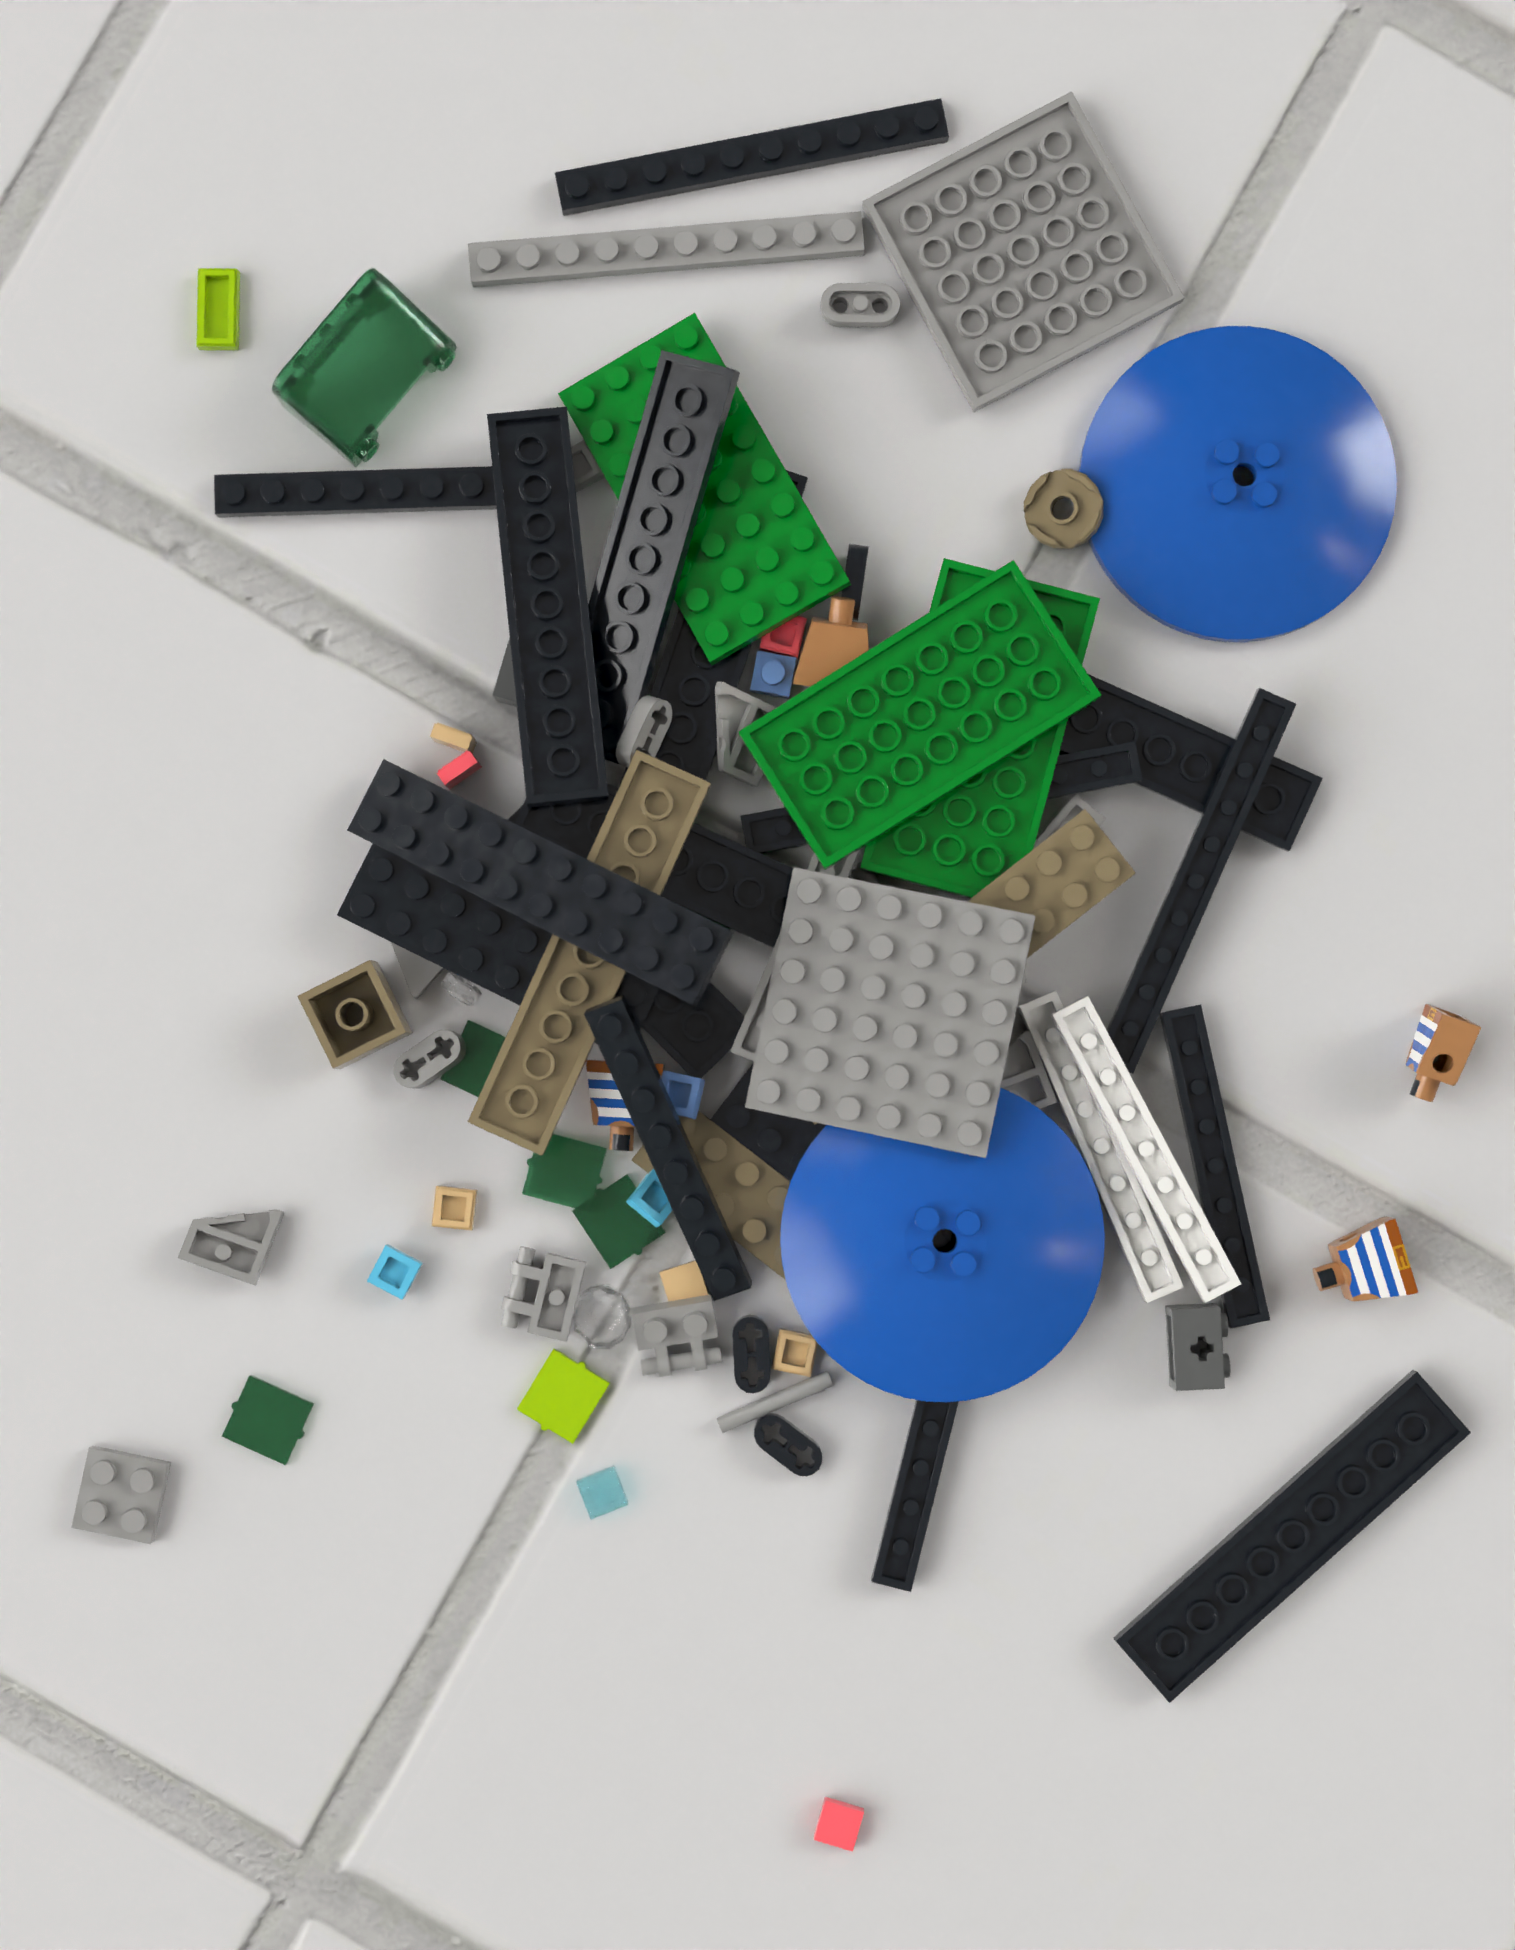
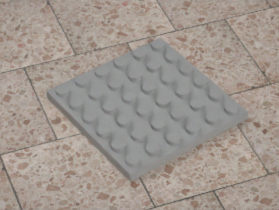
M1072 91L865 199L862 203L868 219L973 412L984 408L1181 304L1185 298Z
M793 867L745 1108L986 1158L1036 915Z

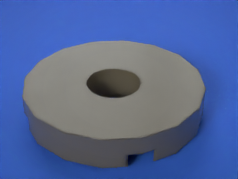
M1073 469L1050 471L1041 475L1029 488L1024 500L1026 525L1029 532L1040 543L1056 550L1073 549L1085 544L1097 532L1103 519L1104 501L1098 487L1085 474ZM1061 499H1070L1074 504L1072 515L1065 520L1056 519L1053 514L1055 503Z

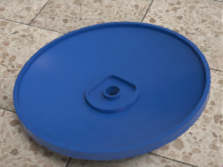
M1223 326L1191 332L1164 343L1135 362L1109 390L1096 411L1086 434L1078 471L1085 474L1098 487L1104 501L1103 519L1097 532L1088 541L1100 566L1114 586L1133 605L1161 624L1183 634L1220 642H1253L1287 635L1319 620L1340 605L1357 589L1381 554L1391 528L1397 496V472L1389 433L1380 412L1360 382L1337 360L1311 343L1290 334L1252 326ZM1237 467L1248 468L1253 474V483L1249 486L1237 484L1233 478L1234 469Z
M1001 1087L986 1158L826 1125L811 1142L792 1176L784 1201L780 1234L782 1265L787 1287L795 1308L816 1342L833 1360L865 1383L897 1396L926 1402H957L990 1396L1013 1387L1045 1367L1072 1339L1089 1311L1101 1278L1105 1245L1103 1212L1099 1195L1091 1173L1081 1154L1069 1137L1051 1118L1025 1099ZM941 1229H949L956 1236V1244L948 1252H939L933 1245L934 1235Z

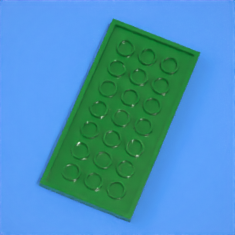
M695 313L558 393L617 499L620 496L661 350L726 367ZM737 385L674 597L675 602L711 665L716 664L851 585L850 580Z
M944 558L929 612L995 571ZM1027 580L1083 665L1100 598ZM1068 719L868 843L860 869L971 899L1034 849Z
M1012 560L738 731V734L824 870H827L1097 701L1102 695L1015 561Z

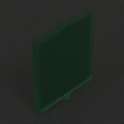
M468 1020L461 1034L466 1043L464 1059L444 1073L440 1080L479 1097L506 1037Z
M553 1134L544 1155L541 1156L533 1152L532 1158L527 1160L529 1170L522 1194L590 1212L597 1185L603 1182L600 1174L607 1148Z
M628 1174L604 1190L598 1188L595 1196L572 1210L610 1269L633 1254L640 1255L643 1251L642 1248L666 1233L662 1225L656 1228L626 1203L636 1189Z
M249 1375L238 1401L233 1402L231 1405L233 1412L222 1437L283 1465H287L298 1439L303 1438L305 1435L303 1428L315 1403L253 1375Z

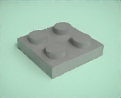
M98 1446L89 1447L71 1528L151 1544L155 1540L171 1462Z

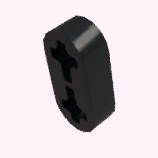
M849 544L845 573L851 585L842 590L841 597L855 600L853 620L858 621L869 546Z
M746 1315L737 1320L733 1327L734 1377L736 1384L741 1390L754 1394L761 1392L770 1382L769 1332L763 1319L755 1315ZM747 1323H754L755 1330H762V1336L755 1338V1351H747L746 1338L739 1337V1331H744ZM748 1357H756L757 1370L764 1371V1376L758 1377L757 1384L750 1385L748 1378L741 1377V1372L748 1370Z
M777 1413L766 1414L757 1420L754 1426V1438L762 1450L798 1476H810L819 1470L822 1464V1452L820 1446L812 1438ZM775 1422L780 1424L779 1434L787 1442L783 1445L774 1438L766 1442L764 1440L765 1431L762 1429V1426L766 1424L771 1427ZM793 1444L801 1451L806 1450L807 1447L811 1448V1458L814 1460V1463L811 1465L803 1463L801 1467L796 1465L797 1456L789 1449L790 1446Z

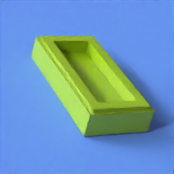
M198 268L196 346L199 350L239 351L240 272L237 268Z

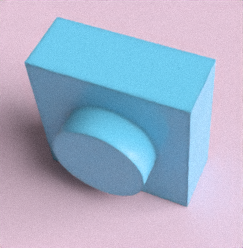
M654 1169L647 1173L626 1201L627 1204L656 1228L662 1225L672 1211Z
M387 1244L367 1282L403 1300L423 1262Z

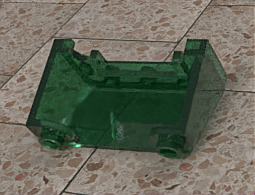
M371 268L357 280L280 371L273 382L272 392L285 410L354 467H357L361 461H369L377 452L379 443L377 442L378 431L376 429L426 370L430 373L437 370L443 372L451 365L456 356L454 351L457 349V346L443 330L390 280L375 268Z

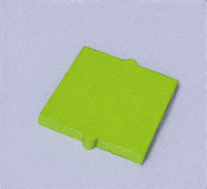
M554 1348L517 1410L540 1423L543 1431L549 1429L573 1444L610 1382L587 1369L585 1362L577 1363Z

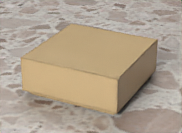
M438 722L437 724L434 723L430 737L436 743L462 752L471 751L473 754L477 744L476 739L471 734Z
M436 1186L432 1226L473 1230L477 1190Z
M695 1260L659 1272L668 1302L709 1295L705 1280Z
M780 1328L771 1368L811 1377L818 1343L811 1334Z

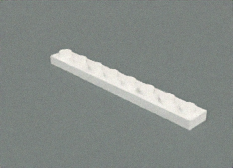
M1053 991L1018 1006L1027 1030L1031 1032L1046 1074L1083 1160L1091 1173L1098 1195L1144 1302L1149 1303L1184 1288L1139 1181L1051 1017V1014L1064 1008L1057 991Z
M1085 996L1051 1014L1202 1301L1206 1303L1241 1285L1089 996Z

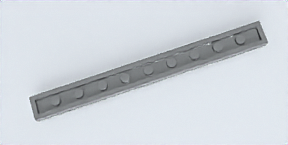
M861 211L468 243L472 287L863 256L865 251Z

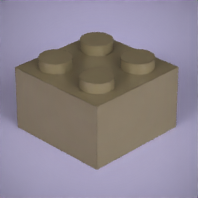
M368 960L297 996L333 1069H342L413 1033L378 962Z

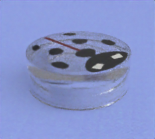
M451 971L448 972L441 982L442 987L449 994L468 1006H474L482 995V992L474 984Z

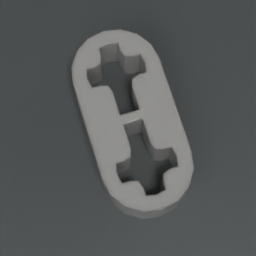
M647 695L637 702L616 748V758L621 766L629 767L636 749L655 758L672 720V708L668 701Z
M438 1030L396 1060L394 1064L395 1079L400 1085L407 1088L420 1089L427 1086L464 1059L466 1054L464 1038L450 1030ZM442 1039L454 1042V1045L450 1048L452 1053L450 1057L442 1054L435 1058L433 1057L434 1054L443 1048L441 1044ZM426 1060L427 1064L417 1071L418 1079L407 1077L406 1074L410 1071L409 1062L421 1064Z

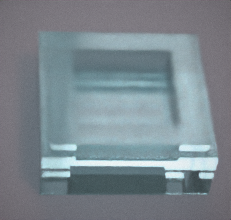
M615 1465L576 1481L590 1519L629 1504Z

